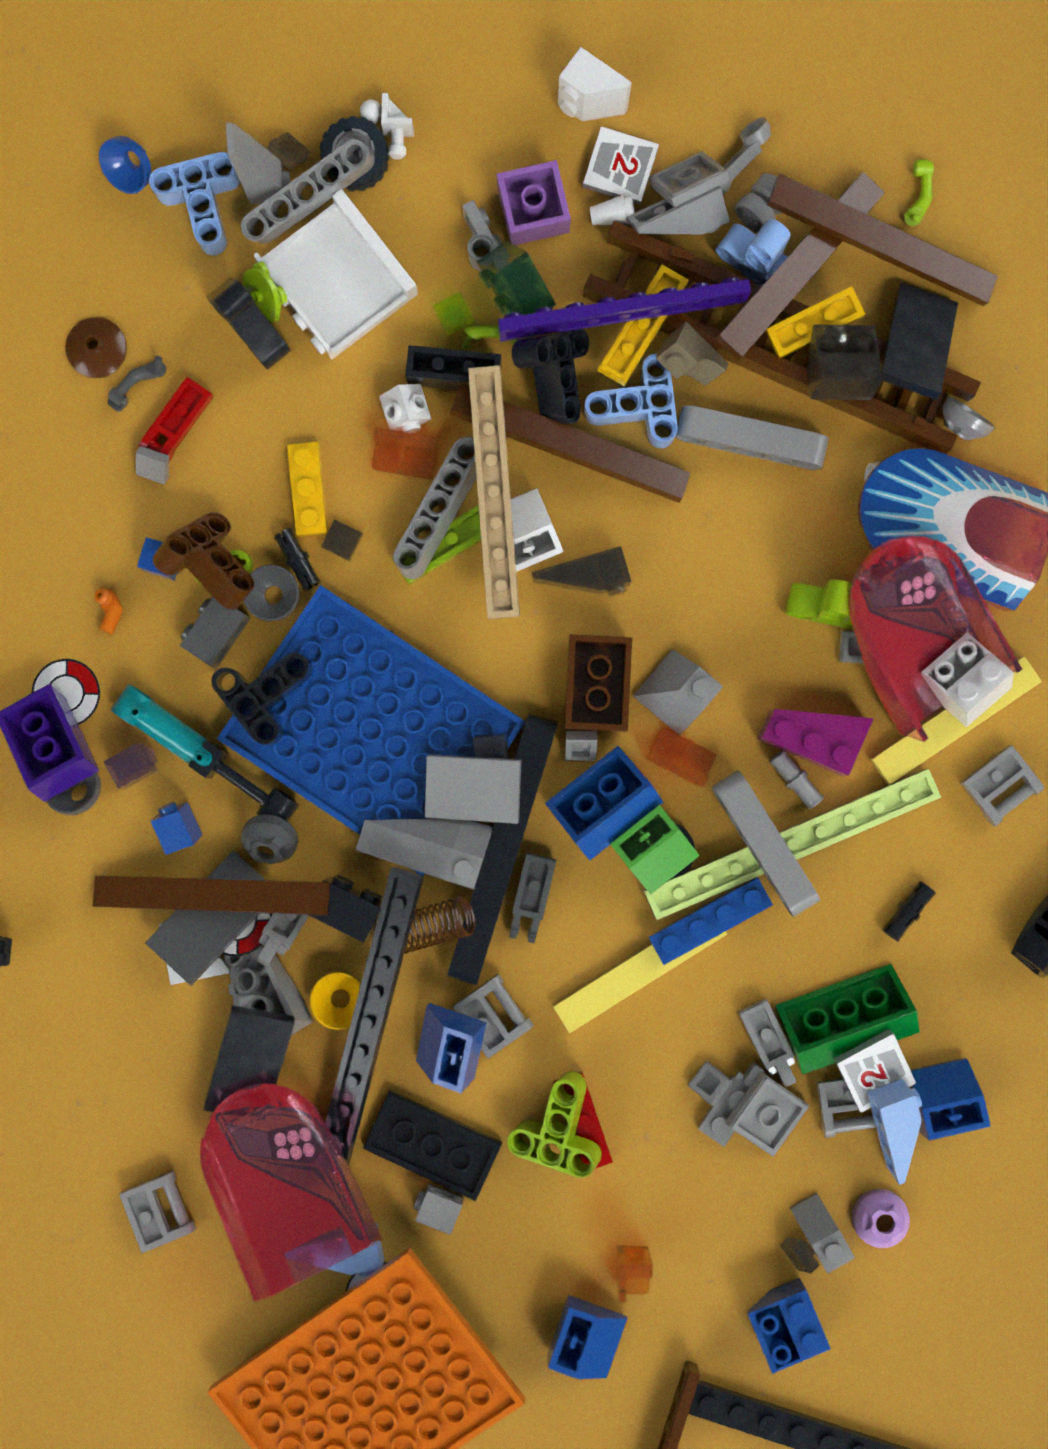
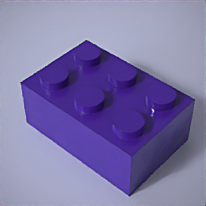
M50 683L0 711V728L26 787L43 802L100 771L66 698Z

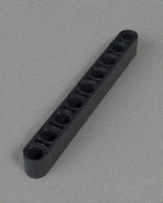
M532 713L528 715L515 759L521 760L518 824L494 823L469 903L474 913L475 930L470 936L459 937L447 977L477 986L555 736L558 721ZM466 918L463 923L464 930H466Z

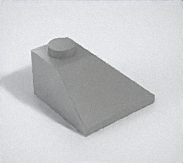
M672 649L633 697L680 736L707 707L723 686L701 667Z

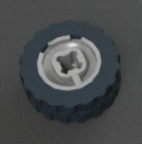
M350 116L347 119H339L337 123L331 124L329 130L325 131L323 135V141L320 143L321 160L351 139L362 141L373 151L375 162L366 174L347 186L346 189L353 192L354 190L365 191L366 188H372L376 185L375 183L381 181L384 177V172H387L389 155L384 134L381 130H378L376 124L370 123L366 118ZM358 149L353 153V164H358L363 160V149ZM337 167L331 168L327 173L332 182L338 178L339 171Z

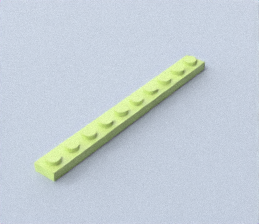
M925 769L779 833L795 859L798 860L941 798V795L930 770ZM746 846L667 881L652 894L647 889L644 890V893L655 919L659 920L761 876L764 872Z

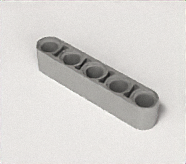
M357 139L345 142L249 212L241 222L243 235L247 239L260 244H267L331 199L332 195L341 188L342 190L366 174L375 162L373 151ZM358 149H363V160L358 164H353V153ZM333 167H337L339 171L338 178L334 182H328V171ZM308 185H312L314 189L313 196L309 200L304 201L302 197L303 189ZM287 203L289 207L288 214L284 218H279V206ZM262 220L264 230L261 235L256 236L254 234V225Z
M688 405L683 406L681 409L675 436L683 442L810 470H821L823 468L829 440L827 436L815 432Z
M462 437L454 443L394 551V562L405 578L417 579L425 572L477 478L475 455L467 460L461 459L467 452L475 453L473 438ZM453 478L460 479V482L455 486L447 485L449 480ZM436 505H446L443 511L432 512ZM422 531H431V534L426 539H418V535ZM408 557H417L414 564L410 566L403 565Z
M737 770L713 785L711 788L792 917L797 916L819 902L820 898L741 772Z

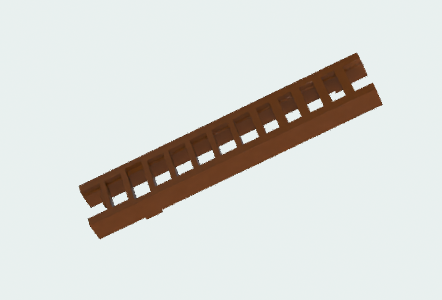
M614 221L608 233L607 243L629 252L630 255L627 262L624 261L615 280L617 284L590 273L584 286L583 297L597 303L598 300L607 297L620 300L634 294V292L624 287L638 256L658 265L654 276L663 264L674 272L686 277L689 281L685 289H689L693 281L715 285L728 278H738L739 281L746 280V278L700 259L695 254L675 245L673 247L646 234H639L635 229ZM749 280L751 289L750 295L746 303H741L737 314L756 294V292L762 287V285H759ZM792 299L777 318L785 320L809 308V306ZM714 308L705 309L700 321L682 313L668 315L659 331L669 335L683 323L687 322L725 360L924 448L947 454L953 448L958 436L932 424L946 392L969 402L975 397L981 384L978 380L946 367L942 391L938 399L935 400L929 397L921 417L913 416L904 412L913 391L900 388L893 406L877 400V396L884 381L878 379L886 340L848 324L822 337L825 340L811 370L791 362L795 351L784 356V358L778 359L777 355L763 350L768 339L765 331L759 337L756 346L752 345L738 361L716 340L722 331L707 325ZM776 319L770 324L769 327L774 325ZM834 343L851 350L837 382L821 375ZM862 355L878 362L865 394L849 387Z

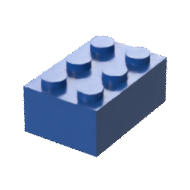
M617 746L548 800L545 805L590 861L664 802L647 778L622 749Z

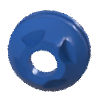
M124 136L110 138L101 145L99 150L100 167L107 180L115 188L124 193L135 194L147 186L151 175V165L142 146ZM129 151L134 152L138 156L140 166H136L131 162Z

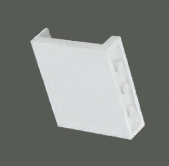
M342 188L332 195L334 204L262 258L258 253L254 254L257 262L263 261L267 265L275 286L280 285L285 290L287 303L283 304V307H286L288 304L295 312L292 318L302 331L306 328L314 336L310 341L321 355L326 352L331 360L418 295L415 282Z

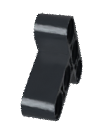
M228 278L206 297L267 370L291 351L286 342L254 304L255 301L238 280Z
M584 329L528 337L517 340L512 346V360L515 366L519 369L533 368L540 415L563 424H575L580 418L581 408L574 359L586 355L589 350V337Z
M290 653L250 684L239 671L228 667L216 670L212 676L211 683L215 692L254 741L262 745H274L281 740L283 727L270 709L306 682L312 675L313 667L310 660L302 654ZM295 660H302L304 663L303 672L298 676H292L289 670L290 664ZM232 674L235 678V685L232 689L225 691L222 687V679L224 676ZM276 679L279 682V690L275 695L269 696L265 691V685L269 680ZM251 698L255 704L254 711L249 715H244L241 711V703L245 699ZM270 722L274 727V734L270 739L264 740L260 735V728L263 724Z

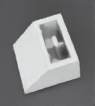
M535 488L511 498L516 570H522L564 552L538 489Z
M968 632L921 672V675L943 707L966 728L1012 688L1014 674L1010 668Z

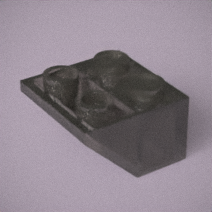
M814 324L807 367L810 399H872L883 381L875 325Z

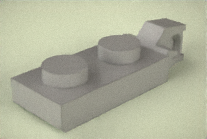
M273 914L262 931L259 943L265 946L257 961L268 967L276 952L283 956L286 950H289L309 915Z
M764 998L738 1011L751 1041L769 1074L777 1073L785 1087L796 1083L797 1081L789 1067L796 1063L793 1058L795 1056L767 999Z
M752 1061L744 1075L738 1071L735 1076H731L730 1079L733 1082L716 1105H711L697 1128L725 1147L735 1132L725 1121L761 1072L765 1073V1070Z

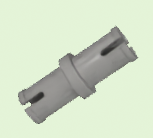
M785 750L777 753L769 761L786 781L785 786L789 790L793 789L808 809H812L823 800L824 796L818 792L807 778L808 773L804 769L800 770L786 754Z

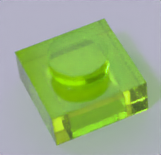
M460 292L433 305V310L447 336L474 322V318Z

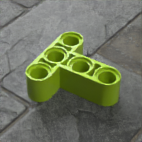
M828 580L824 588L802 583H792L785 614L799 619L854 630L849 613V595L852 583L841 580ZM865 597L869 608L872 611L878 612L879 607H873L868 597Z
M574 1071L566 1072L553 1084L543 1124L533 1120H525L509 1134L507 1145L512 1154L579 1178L587 1177L593 1172L601 1160L602 1153L600 1147L591 1140L575 1135L586 1092V1081L581 1074ZM563 1084H569L574 1089L575 1094L570 1095L566 1093ZM556 1113L562 1114L566 1118L567 1125L557 1120ZM520 1133H524L529 1137L530 1144L525 1143L521 1139ZM549 1143L555 1144L559 1148L560 1154L554 1153L550 1149ZM578 1154L586 1155L589 1158L590 1164L583 1163L579 1159Z

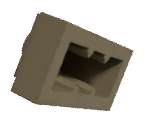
M687 322L683 323L664 339L656 356V359L676 379L686 375L696 379L704 386L725 372L729 364Z

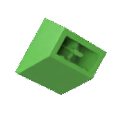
M660 805L610 844L650 894L700 856Z

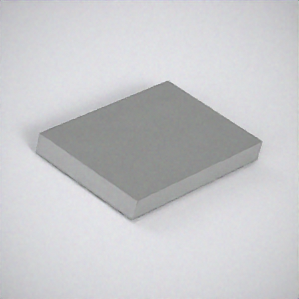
M427 755L425 818L518 824L520 815L521 760Z

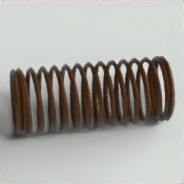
M459 896L453 898V900L448 899L447 902L435 903L434 906L429 905L428 907H422V909H416L413 922L417 932V940L411 927V942L409 939L407 941L410 948L406 945L404 953L407 954L422 948L425 949L428 946L432 947L447 941L450 942L453 939L457 940L459 937L463 938L472 935L475 930V918L469 902L464 897ZM458 901L464 910L466 930L463 929L461 913L457 906ZM448 908H449L450 913H451V915H452L453 926L451 925V922H450V919H449ZM441 909L446 917L447 929L442 919ZM435 911L440 920L441 931L436 922ZM429 913L431 914V917L434 922L435 933L433 932L430 924ZM416 915L421 923L423 938L418 929ZM423 915L427 921L429 936L424 927Z

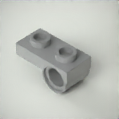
M474 200L462 205L463 217L474 235L470 238L467 246L471 266L476 270L485 271L503 264L502 252L505 251L503 243L497 234H491L488 228L490 220L483 207L478 209ZM478 248H486L490 251L485 257H478L474 254V251Z

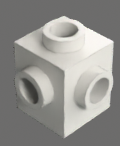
M421 384L397 385L379 396L390 432L403 431L404 434H412L421 430L420 425L431 419Z

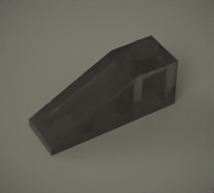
M621 546L532 572L534 583L596 594L608 592L609 597L625 593V587L630 586L632 582Z

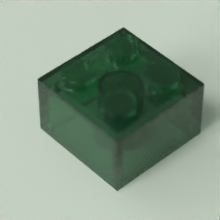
M504 241L476 261L481 269L478 276L487 289L492 288L496 295L493 301L501 314L520 312L522 315L532 314L540 308H553L556 306L528 252L520 247Z

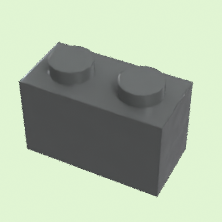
M212 597L211 599L207 598L202 603L198 611L201 615L195 624H189L182 633L181 639L183 641L180 646L209 666L217 669L251 618L238 609L232 610L223 607Z

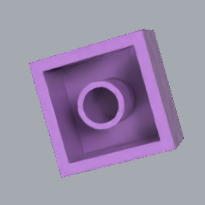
M557 160L496 174L497 190L511 246L570 233L571 218Z

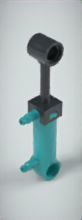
M131 684L127 685L110 710L143 731L185 761L190 768L204 778L212 779L215 773H218L261 804L256 812L257 815H273L288 822L298 808L299 804L281 790L274 787L267 794L226 765L224 761L229 755L227 751L204 738Z

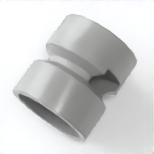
M763 173L752 186V193L749 192L747 195H744L734 208L736 215L743 224L756 233L760 231L768 219L775 220V214L779 215L782 213L767 206L777 178L770 173Z

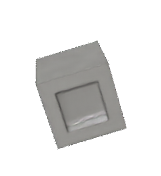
M429 1183L426 1192L419 1191L413 1209L418 1211L416 1221L451 1235L464 1197Z

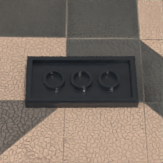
M901 282L896 293L878 379L937 400L942 391L958 302Z
M231 1005L203 1111L217 1113L230 1098L241 1091L254 1089L262 1085L277 1084L295 1024V1016ZM268 1110L244 1111L229 1115L245 1117L266 1114ZM267 1115L253 1116L248 1118L266 1120Z
M389 1090L363 1149L476 1201L499 1152L502 1141Z

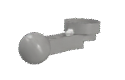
M765 117L754 120L740 133L743 147L723 167L728 171L730 181L719 186L722 194H725L730 189L731 181L762 152L760 145L771 136V126Z

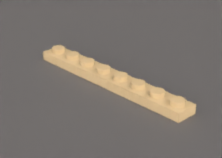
M499 365L469 368L487 618L489 620L520 617L501 368Z

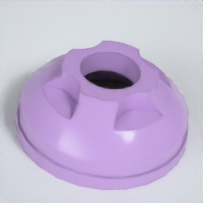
M873 1189L867 1191L859 1197L852 1210L854 1230L865 1243L873 1247H892L906 1236L909 1229L910 1217L905 1203L898 1195L889 1190ZM884 1214L890 1215L893 1218V1226L886 1232L879 1231L876 1228L878 1217Z

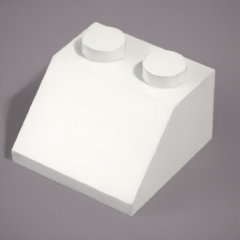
M580 47L559 76L558 105H560V109L569 117L575 116L581 121L624 115L628 110L632 82Z

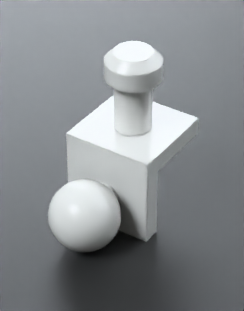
M382 93V107L375 100L369 99L364 101L360 106V116L366 118L370 123H376L381 119L384 136H391L388 155L397 160L406 156V147L403 146L404 137H414L412 118H407L389 99L388 93Z

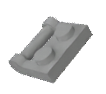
M1013 745L1007 746L960 782L981 809L987 821L994 827L1003 821L1002 817L1032 794L1037 795L1044 790L1043 784ZM1022 777L1025 785L994 808L990 801Z
M499 974L453 1005L456 1012L487 1022L481 1047L487 1058L493 1056L534 1026L530 1018H525L503 986L504 980ZM491 991L515 1024V1027L510 1031L507 1030L485 998Z
M843 1078L816 1081L822 1117V1130L825 1138L835 1137V1133L876 1128L873 1115L833 1121V1113L858 1110Z
M174 1170L126 1189L119 1194L142 1253L186 1236L197 1229L194 1221L189 1219L175 1183L177 1177ZM161 1187L164 1188L178 1225L172 1229L169 1227L156 1193V1189Z

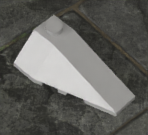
M226 123L229 159L250 204H262L291 182L289 171H284L281 161L248 132L233 123Z
M454 819L365 820L356 850L474 889L493 827L475 821Z
M262 944L257 950L244 956L233 957L224 955L225 964L229 966L231 984L228 985L229 995H233L234 1006L295 1016V1024L291 1036L313 1022L300 992L277 956L273 957L268 967L257 961L265 945Z

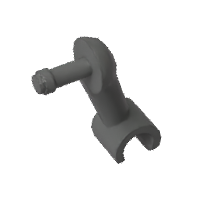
M156 356L154 361L128 372L120 384L109 391L108 405L117 412L122 411L129 402V398L125 394L133 385L141 380L162 377L166 373V366L162 363V358Z

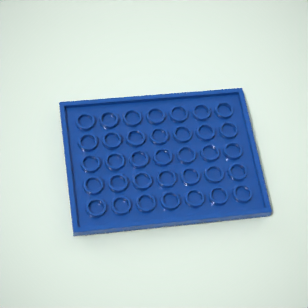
M320 585L260 674L262 675L290 653L302 654L310 660L313 667L312 675L306 682L270 709L283 727L281 740L274 745L257 743L234 715H232L217 739L360 835L365 820L438 819L425 818L427 755L502 759L526 721ZM295 660L290 664L289 670L292 676H298L303 672L304 663L302 660ZM276 679L269 680L265 685V691L269 696L275 695L279 690V682ZM247 698L241 703V711L244 715H249L254 711L255 704L251 698ZM268 722L261 726L260 735L264 740L270 739L274 734V727ZM413 870L414 872H416V873L419 874L420 876H424V874H425V873H422V872Z

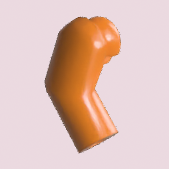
M100 588L95 592L94 599L97 603H100L105 614L98 629L113 635L123 613V607L113 590Z

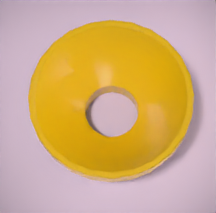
M333 972L322 977L313 987L310 996V1008L316 1020L330 1029L341 1030L349 1028L361 986L360 980L344 972ZM338 989L347 991L350 996L349 1004L345 1007L334 1005L332 1001L334 991Z

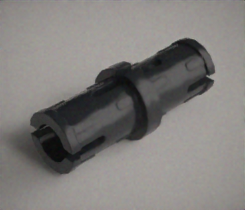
M292 529L283 530L282 533L284 535L280 533L275 535L274 539L287 559L285 563L288 568L293 569L303 591L312 589L313 584L315 586L320 584V579H318L308 561L309 555L307 551L302 550Z
M919 881L904 902L900 901L897 905L899 909L883 927L882 931L893 940L899 942L909 926L914 921L917 922L921 916L919 914L936 892Z

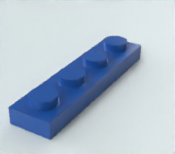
M756 877L651 934L648 938L663 965L771 907L773 903L759 878Z

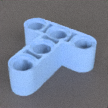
M218 152L155 169L149 177V185L157 199L167 206L186 202L193 233L202 250L211 256L221 254L226 249L227 238L215 194L231 191L240 184L228 153ZM223 168H232L227 175H219ZM193 176H202L198 182L190 183V179ZM172 183L168 190H160L163 184ZM209 204V208L206 211L197 212L200 205ZM217 233L214 240L204 241L207 234Z
M768 219L757 235L746 227L735 223L715 251L727 264L751 281L763 286L787 258L783 251L789 241L790 232L782 223L774 219Z
M657 354L649 355L644 360L640 374L641 386L595 391L588 395L584 406V416L588 423L600 426L646 420L647 437L652 446L663 449L671 445L678 427L671 373L656 359ZM651 366H657L662 370L663 374L659 377H653L648 373L647 369ZM661 396L666 400L667 405L656 407L652 404L651 398ZM630 399L634 401L636 408L632 411H626L621 407L620 402ZM593 403H601L605 406L606 411L600 415L594 414L590 410V406ZM660 425L665 426L669 429L670 435L666 438H661L656 435L654 429Z

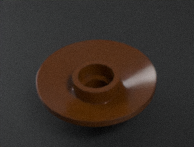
M94 317L85 319L73 327L67 337L65 349L69 363L77 372L89 378H103L113 374L121 367L126 357L127 343L123 332L116 324L104 318ZM93 340H97V347L94 349H89V343Z

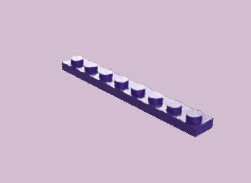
M728 278L721 281L720 284L708 285V283H697L690 286L689 289L683 290L671 287L652 295L639 292L620 300L607 297L598 300L595 304L589 305L576 302L567 305L566 308L553 310L551 307H544L532 314L522 315L520 312H513L498 319L500 342L746 303L751 292L749 279L739 281L738 278Z

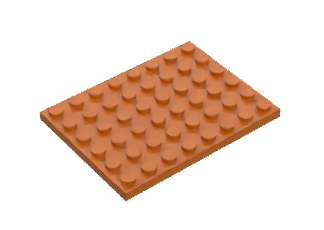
M410 1247L213 1383L207 1392L251 1449H458L525 1404L524 1394Z

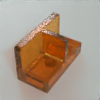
M375 427L373 436L375 443L372 461L373 470L428 480L432 478L438 446L436 437Z
M662 728L645 760L703 788L709 778L707 774L716 758V754L695 744L691 739H686L666 728Z
M617 1245L616 1288L619 1302L626 1303V1294L644 1295L649 1292L650 1278L653 1276V1264L648 1246Z

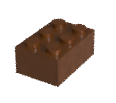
M569 635L564 730L628 732L632 637Z

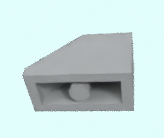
M817 1192L789 1207L827 1274L855 1258Z

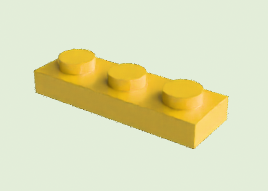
M851 286L767 328L765 332L778 359L864 317L865 312Z
M318 442L287 445L296 536L307 537L328 534Z

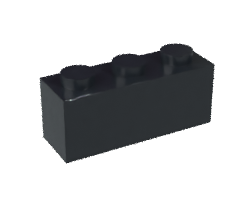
M408 345L405 377L408 384H421L422 387L459 390L461 384L470 387L469 368L499 365L502 369L501 354Z

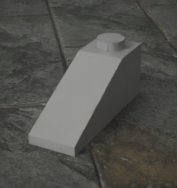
M719 186L675 208L664 199L627 217L628 223L639 234L702 235L714 232L721 225L730 222L722 190Z

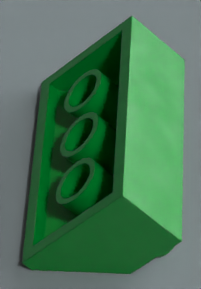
M892 964L775 1005L787 1041L802 1075L835 1063V1057L888 1029L892 1031L897 1041L920 1033L917 1009Z

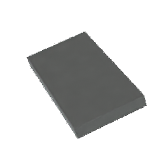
M234 851L206 878L266 881ZM176 910L145 944L192 986L260 913Z

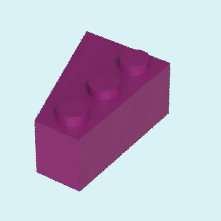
M774 709L769 711L757 739L837 775L849 776L874 718Z

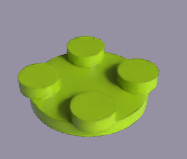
M263 261L254 263L253 268L245 271L243 287L255 301L254 304L270 323H274L280 319L281 305L287 303V294L283 287L280 285L275 286L267 265Z

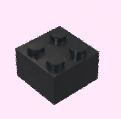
M339 874L337 877H329L323 880V882L330 883L328 916H309L364 943L370 938L377 923L382 896L367 888L365 891L354 888L355 882Z

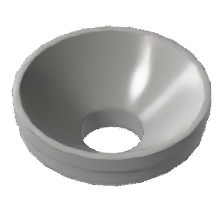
M948 396L943 404L944 425L961 438L970 441L971 439L987 437L995 429V426L986 418L957 399Z

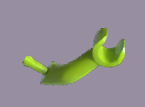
M919 159L914 162L913 174L914 177H921V191L917 201L904 214V220L908 226L918 225L932 202L934 165L930 160Z
M470 325L466 327L464 331L468 337L462 344V349L467 351L473 339H500L498 325ZM520 339L509 340V341H510V342H513V344H514L517 340H520Z

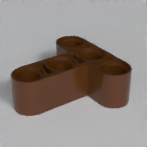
M210 512L169 534L153 555V564L160 572L166 575H173L187 568L218 603L227 609H237L255 586L252 576L221 544L231 531V525L225 516L217 512Z

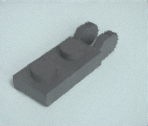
M526 852L512 911L514 917L509 938L516 939L520 929V918L525 916L533 918L527 938L528 942L535 943L540 920H543L556 859Z

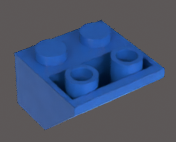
M432 1003L427 1004L416 1062L433 1084L462 1093L475 1079L487 1022Z
M967 1058L910 1070L916 1084L909 1088L916 1089L922 1102V1107H919L922 1120L919 1132L929 1141L991 1127L984 1095Z
M800 1278L771 1289L747 1311L772 1374L831 1350L808 1292Z
M568 1295L547 1354L548 1369L576 1379L607 1378L627 1321V1316Z

